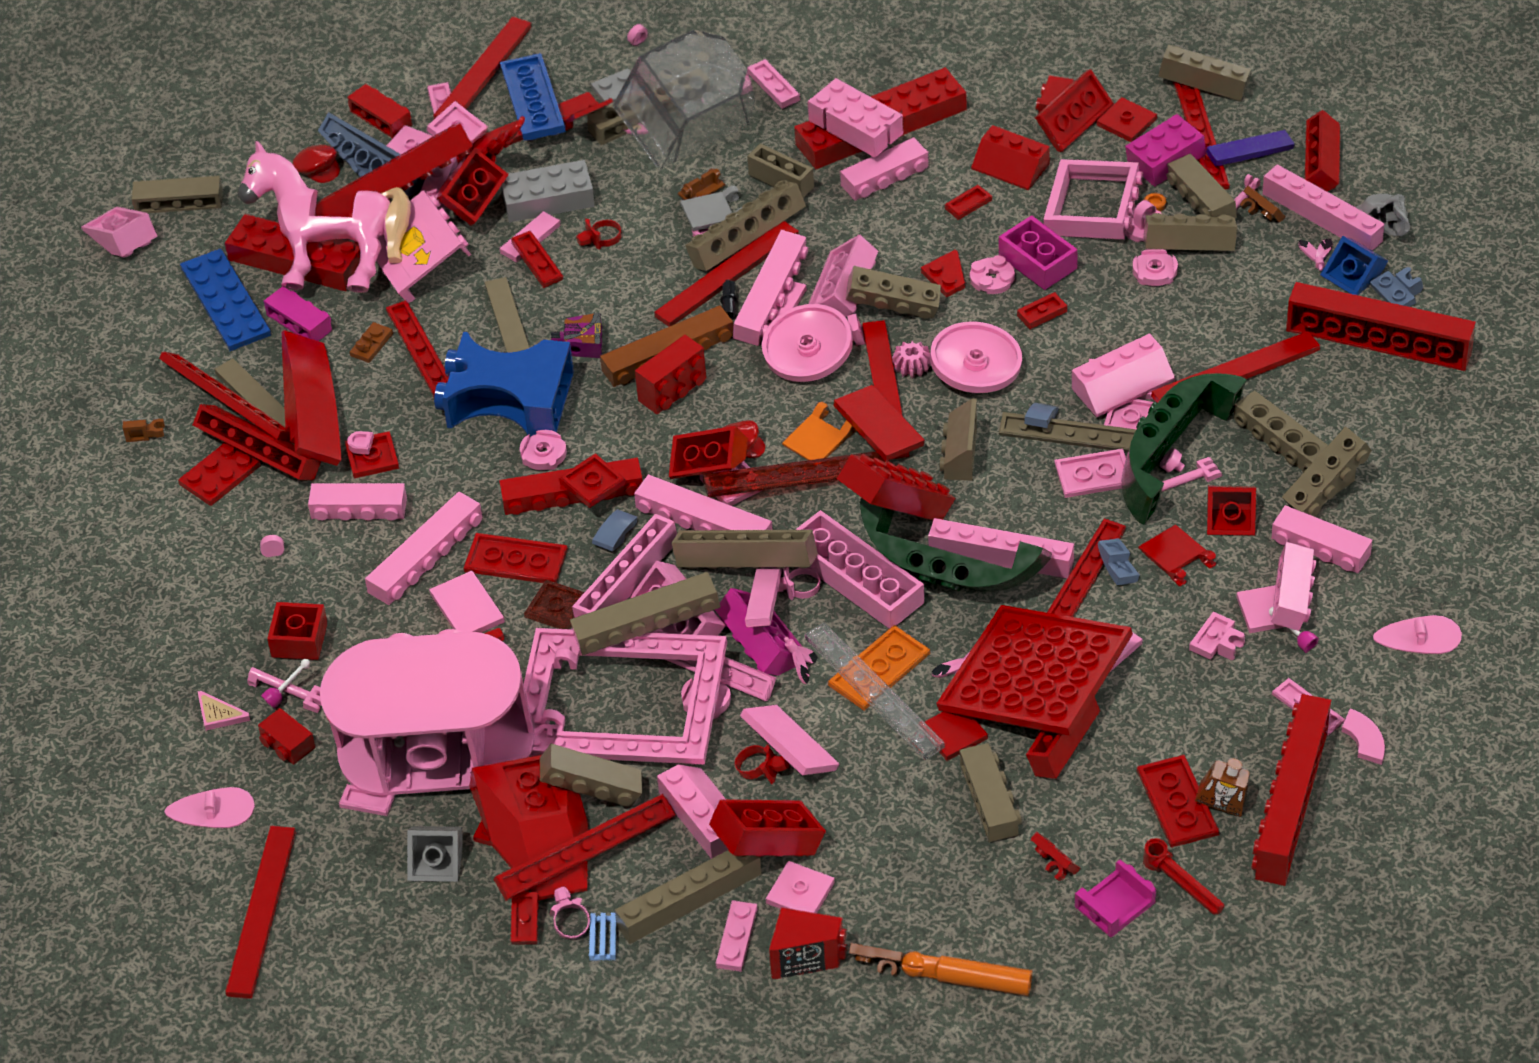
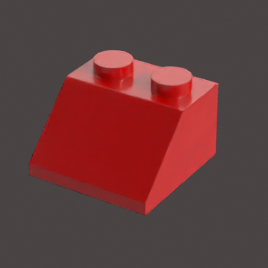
M1207 485V535H1255L1256 487Z

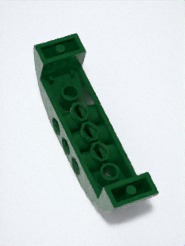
M1221 373L1190 377L1169 389L1158 403L1153 402L1149 408L1148 415L1140 418L1129 447L1121 480L1125 503L1139 523L1145 525L1156 511L1164 486L1162 481L1151 476L1150 473L1202 409L1227 421L1234 412L1235 404L1241 399L1247 379L1237 375Z
M862 497L860 499V511L864 527L877 549L893 563L918 574V579L938 585V581H941L942 586L956 591H960L961 587L986 592L1007 590L1024 583L1036 575L1052 556V552L1042 547L1020 541L1012 569L888 535L895 510L872 505ZM923 559L922 565L919 566L920 561ZM944 565H946V569L942 573V568ZM969 571L968 577L964 579L965 573Z

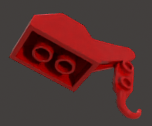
M521 116L507 132L502 130L481 152L475 147L470 150L471 153L463 158L439 189L437 200L470 226L476 223L509 175L495 164L496 155L503 148H507L512 142L513 137L525 122L524 116Z

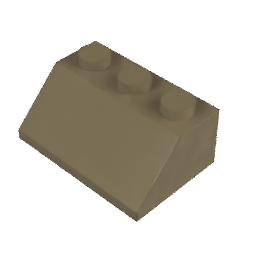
M976 398L970 399L950 412L948 423L943 425V436L947 438L942 440L941 453L945 454V457H940V471H944V479L972 481L977 434Z

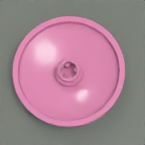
M821 304L800 305L783 312L771 322L762 340V351L768 367L776 375L796 382L814 381L830 375L847 360L853 346L852 331L844 315L832 307Z
M962 322L943 329L935 337L931 345L930 363L936 375L946 384L965 392L989 393L1005 388L1017 378L1021 369L1022 352L1017 341L1003 329L982 322Z

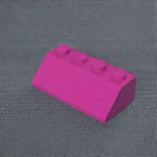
M730 588L720 601V608L715 609V611L721 617L720 620L732 631V637L745 648L744 652L756 662L757 669L766 674L778 676L795 668L792 653L785 646L784 638L788 637L793 639L798 646L802 647V645L775 611H773L770 626L746 627L745 618L751 593Z

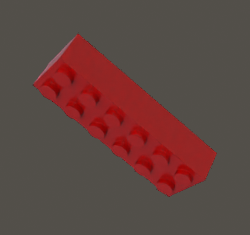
M244 214L225 241L228 261L281 275H286L293 265L294 254L288 238L281 232L278 222ZM343 239L307 242L306 250L311 263V271L304 276V281L346 292L348 290V278L355 273L360 262L359 243Z
M851 454L837 477V480L872 505L934 520V518L943 520L956 499L949 494V488L940 483L935 484L932 481L933 477L924 471L918 472L913 468L907 469L900 464L896 466L889 461L884 463L877 458L872 460L864 454L861 457Z

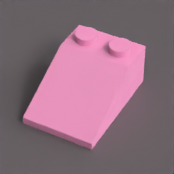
M115 207L81 226L86 234L109 253L121 257L130 256L133 254V250L149 245L151 240L157 237L148 213Z

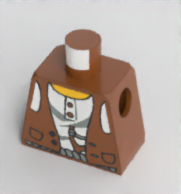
M1236 758L1229 759L1227 763L1220 760L1215 761L1201 780L1195 801L1241 817L1247 797L1250 772L1243 769L1242 762Z

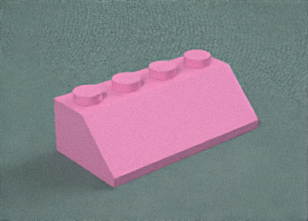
M859 234L830 251L809 304H821L832 307L843 314L844 317L854 314L857 310V304L846 300L848 277L853 266L872 269L876 263L875 258L878 250Z
M1150 333L1072 370V390L1096 417L1175 381L1163 348Z
M656 561L630 598L671 585L686 578L675 565ZM712 610L711 612L697 615L659 630L668 634L718 636L726 625Z
M678 764L657 776L659 794H664L675 814L712 859L727 851L728 848L709 825L719 800L726 798L701 768Z

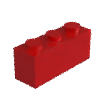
M367 84L347 97L350 112L391 138H394L405 125L408 127L412 126L411 113L406 107H402L392 98H388Z

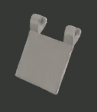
M730 186L719 193L680 201V205L692 230L709 228L711 225L725 220V217L732 213L727 201L739 200L738 194H734L739 192L738 188Z

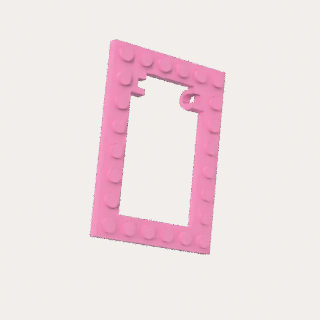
M536 628L524 680L525 693L534 728V744L530 756L542 755L552 743L606 760L705 765L727 647L726 636L646 633L642 636L634 637L619 644L583 655L697 661L683 737L564 731L565 717L556 710H545L554 669H561L563 661H568L570 669H577L579 656H582L573 630ZM549 720L554 721L556 725L549 724Z

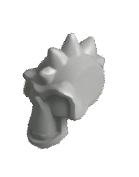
M1374 194L1355 207L1385 224L1384 233L1388 235L1403 236L1410 229V223L1407 218L1408 212H1406L1405 197L1403 195Z

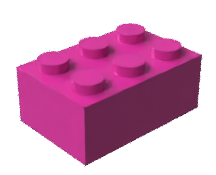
M1178 114L1125 146L1127 162L1138 163L1139 172L1143 173L1142 177L1154 187L1167 180L1168 163L1188 154H1191L1196 160L1206 155L1204 135Z
M1032 215L999 236V255L1005 257L1006 261L1044 290L1077 269L1078 249Z

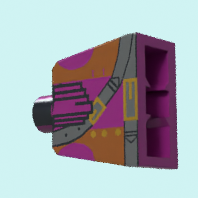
M601 313L566 318L564 320V331L551 332V340L570 342L572 356L600 358L602 355Z

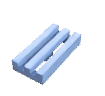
M590 913V961L616 960L617 925L615 913H611V916H606V913H601V916H596V913ZM596 922H600V954H595ZM606 922H611L610 954H605Z

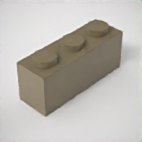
M761 143L747 156L749 175L773 187H775L776 183L783 180L797 183L803 198L814 188L813 168Z

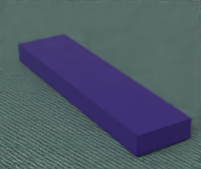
M1285 130L1208 146L1206 153L1216 167L1294 149V142Z

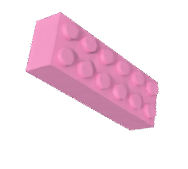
M821 510L796 529L813 530L818 555L811 567L807 568L816 571L821 580L890 629L892 626L898 625L924 604V584Z

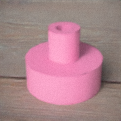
M1175 448L1170 449L1162 458L1160 467L1166 472H1170L1173 469L1180 472L1185 466L1180 462L1182 454Z

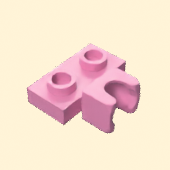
M1213 612L1191 641L1189 650L1210 660L1216 652L1225 658L1234 660L1235 648H1242L1244 646L1245 635L1243 632L1234 629L1235 621Z

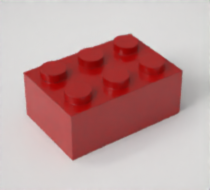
M684 334L636 369L638 401L655 414H658L662 410L669 409L677 399L685 397L696 385H701L706 379L704 347Z

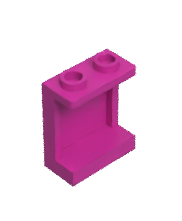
M1122 860L1116 862V869L1112 874L1090 891H1086L1082 887L1075 893V908L1111 938L1154 905L1156 901L1154 885L1149 880L1143 879L1131 865L1125 864Z

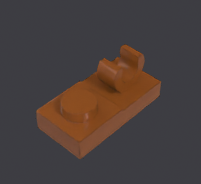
M1250 186L1243 190L1248 198L1243 199L1240 206L1245 209L1247 206L1252 205L1248 210L1251 215L1256 214L1258 206L1263 209L1261 214L1269 221H1272L1273 218L1279 223L1284 220L1286 216L1280 209Z
M373 322L351 349L350 356L370 363L393 335V330Z
M851 943L849 951L850 954L856 956L855 960L870 963L871 958L883 959L877 965L878 973H882L883 967L886 964H890L892 966L891 975L894 976L898 972V966L895 962L902 963V958L905 956L903 952Z

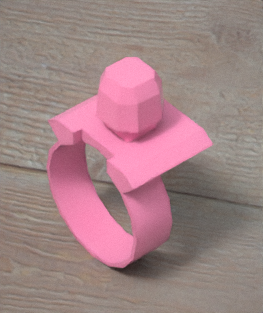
M789 567L783 568V577L780 578L778 592H783L786 589L791 600L794 597L801 599L810 598L818 593L820 589V577L816 571L810 568H798L789 573ZM808 574L815 577L818 584L813 590L799 592L794 590V583L790 580L797 575Z
M566 887L556 889L554 897L556 903L559 904L554 905L549 914L554 916V929L562 938L577 939L588 930L589 914L586 908L581 905L582 899L576 898L570 901L571 896ZM565 908H580L587 916V928L577 936L564 935L556 926V914Z

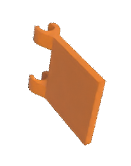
M819 402L812 414L782 443L783 446L817 466L857 431L847 420L840 430L823 421L822 419L829 414V411L826 410L828 405L824 402Z

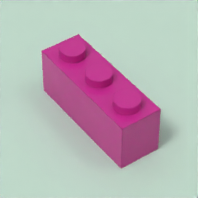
M284 286L264 300L266 315L295 334L319 341L332 331L331 318L327 312L319 310L310 301H305L296 292L290 291Z

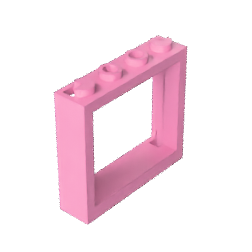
M1061 159L1043 219L1044 225L1059 236L1124 239L1127 229L1131 227L1130 216L1134 215V201L1138 200L1139 197L1138 186L1142 185L1143 173L1139 172L1138 163ZM1070 179L1127 181L1117 218L1061 216Z

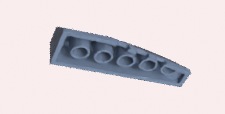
M329 112L318 130L360 177L401 155ZM418 177L413 180L414 185L404 190L409 197L420 191L425 179L421 180Z

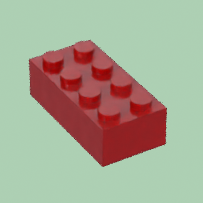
M720 799L709 822L717 837L725 844L728 851L735 856H815L826 832L801 800Z

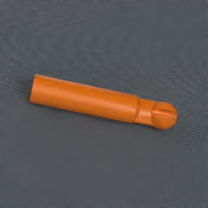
M917 951L907 953L902 958L901 963L902 970L910 977L934 978L938 982L1029 996L1032 983V970L948 956L934 957L922 955Z

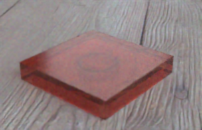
M545 580L524 612V617L558 629H569L571 627L570 619L575 618L572 606L585 592Z

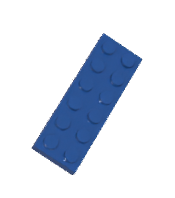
M541 53L500 62L517 121L521 116L525 117V122L520 129L523 141L566 132Z
M221 248L180 263L181 270L229 351L271 336L270 329Z

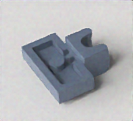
M1410 267L1396 273V277L1387 271L1370 281V286L1385 302L1408 307L1416 303L1414 295L1419 294L1423 289L1420 277L1412 280Z

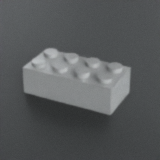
M585 160L509 173L501 185V193L509 222L536 218L543 211L552 215L595 207L593 188Z

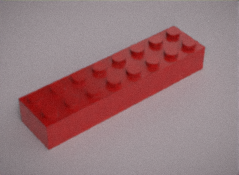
M946 67L871 96V98L903 115V135L967 110V92ZM807 121L794 126L795 145L815 170L862 152L861 149L828 132L827 125L823 129L811 121Z
M457 122L316 202L315 216L349 217L348 214L353 213L354 200L358 191H374L381 194L396 187L404 191L413 186L412 181L418 177L423 180L433 174L431 170L439 167L443 169L452 163L450 159L455 156L462 158L471 153L470 148L473 147V144L461 123Z
M1295 282L1288 301L1286 331L1297 334L1308 331L1314 338L1466 371L1472 354L1476 321Z
M1301 694L1299 703H1294L1292 711L1293 720L1292 722L1289 721L1286 733L1288 738L1287 741H1283L1281 749L1282 759L1278 760L1275 775L1278 776L1276 780H1272L1270 788L1271 798L1270 800L1267 799L1264 810L1266 816L1265 819H1261L1258 832L1260 836L1254 843L1253 854L1255 855L1251 869L1256 870L1255 880L1282 886L1286 885L1327 737L1326 731L1329 727L1331 709L1330 699Z

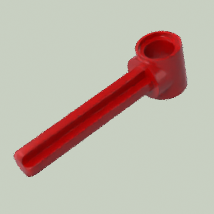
M1158 838L1148 840L1144 847L1143 864L1146 868L1156 870L1157 872L1163 871L1213 915L1219 914L1223 910V902L1172 860L1173 855L1168 851L1167 844L1163 840Z

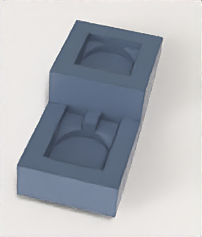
M1033 403L1025 415L1024 424L1047 428L1051 418L1055 419L1059 407Z
M617 509L599 528L592 539V544L614 551L623 543L625 534L637 524V516Z
M1119 538L1098 541V548L1104 565L1116 585L1137 582L1139 573L1128 561L1130 552Z

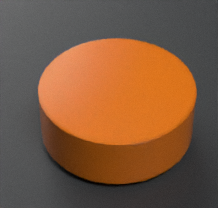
M1151 193L1144 199L1153 204L1156 210L1160 212L1166 208V198L1161 194Z

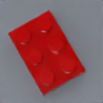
M225 442L179 478L178 483L190 493L212 506L257 470L261 463L255 457Z

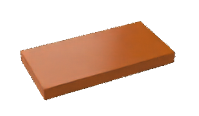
M894 625L828 681V686L865 711L930 655V649Z

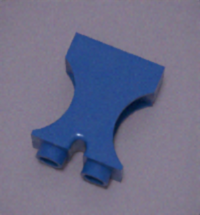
M463 332L458 350L449 349L447 352L445 374L449 378L447 383L438 382L436 386L435 408L445 411L447 428H453L460 422L473 417L493 415L516 422L530 436L536 435V431L539 430L557 432L574 374L570 342L542 340L535 346L522 351L495 352L481 347L472 340L468 332Z

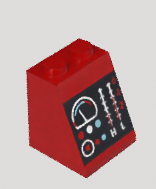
M781 907L769 948L771 978L781 979L838 968L840 959L845 960L848 945L844 944L847 929L843 928L842 918Z

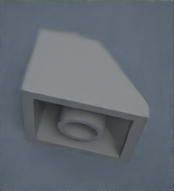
M412 826L407 830V881L458 882L462 856L463 827Z

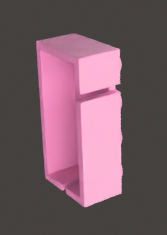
M837 78L808 100L809 121L823 129L827 125L828 132L873 157L879 155L888 147V144L891 145L903 135L902 114Z

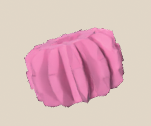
M913 340L909 344L903 342L901 346H896L892 358L896 372H901L902 377L910 374L911 378H913L914 374L921 377L923 372H928L930 366L928 346H923L922 342L915 344Z

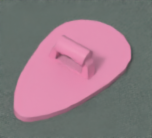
M1432 615L1407 619L1387 625L1374 633L1373 639L1375 642L1395 650L1423 654H1443L1457 648L1461 642L1462 633L1459 626L1453 620L1444 616Z
M228 787L184 797L169 805L165 809V814L174 821L183 824L210 828H231L246 822L253 814L255 805L253 797L249 792L241 788Z

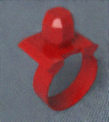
M585 218L586 230L576 236L577 243L580 246L592 242L597 249L601 250V247H608L618 243L622 233L621 227L616 221L601 220L591 227L590 219ZM611 226L619 230V234L613 239L601 240L600 232L596 230L600 227Z
M752 745L746 747L737 755L735 767L741 777L745 779H755L764 774L772 785L775 782L777 772L788 769L789 762L782 756H775L769 745L765 747ZM756 753L766 754L765 762H762L754 770H740L742 763L749 756Z

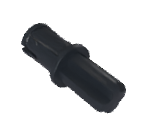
M727 279L722 284L720 302L731 320L736 319L738 297L736 296V283Z

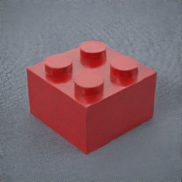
M276 602L267 638L272 658L319 660L328 623L324 604Z

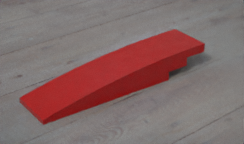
M283 330L281 336L285 431L290 432V442L295 443L296 454L338 466L341 461L339 424L332 375L325 344Z

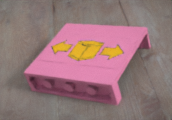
M424 190L410 200L411 212L409 223L400 244L401 263H389L384 235L377 237L381 244V250L376 261L398 294L404 300H407L408 303L416 299L409 288L459 248L468 256L471 255L466 248L469 243L461 234L457 235L459 229L452 221H447L450 219L447 212L443 208H438L441 205L433 194L429 196Z

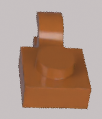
M155 419L150 424H147L146 420L123 421V432L126 442L149 441V437H164L163 428H165L163 419Z

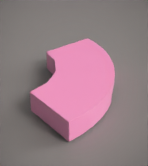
M1350 709L1343 723L1342 732L1351 736L1357 743L1359 749L1358 758L1382 765L1385 744L1380 730L1368 717Z

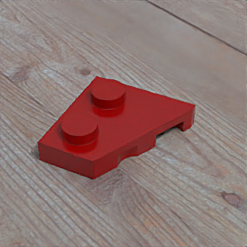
M956 249L921 267V273L931 283L941 285L940 292L946 298L965 289V281Z

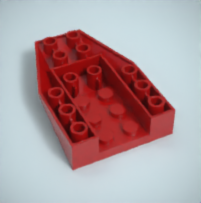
M541 755L473 767L471 771L469 787L490 843L510 868L588 831V822L580 793L540 782ZM588 861L530 889V891L538 892V900L553 898L555 890L561 887H566L570 894L587 891Z

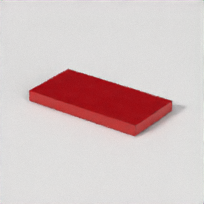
M1089 69L1034 118L1058 152H1062L1112 107L1114 103L1093 71Z
M873 385L834 400L833 406L885 461L924 446L925 440Z
M476 533L463 569L466 573L473 571L474 574L556 585L568 548L567 545Z
M1185 755L1137 766L1139 778L1170 848L1219 836V830L1208 806L1195 801L1199 786Z

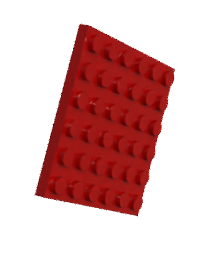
M1001 605L936 703L938 710L1071 735L1132 637V629L1127 626Z

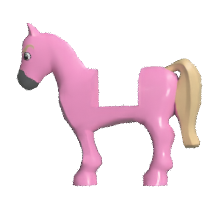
M258 141L255 142L256 152L249 157L244 178L238 188V196L243 203L251 204L255 203L266 192L273 190L278 201L277 216L280 230L288 238L294 254L293 265L290 271L283 276L281 286L289 290L303 289L304 276L311 271V263L306 250L307 242L350 239L359 243L360 262L355 273L348 278L347 289L357 293L368 292L370 278L376 274L375 262L381 250V244L377 237L381 235L385 237L389 263H401L400 244L407 230L411 212L409 197L401 188H392L381 194L374 191H358L354 200L352 218L315 216L318 191L310 189L305 185L291 162L278 154L267 153Z

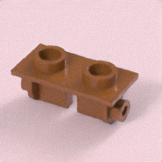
M711 168L708 172L701 175V179L696 178L688 184H684L678 195L684 200L710 195L724 187L725 183L719 179L720 171L717 168Z

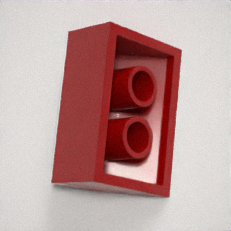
M992 125L981 138L971 169L1029 191L1050 164V146Z
M736 426L674 435L669 478L675 479L734 469L746 459L748 438Z

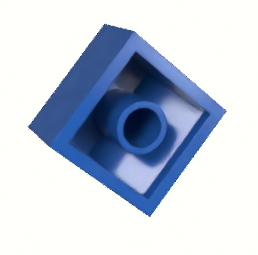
M1342 236L1320 275L1350 294L1359 295L1370 286V281L1381 275L1388 260L1354 239Z

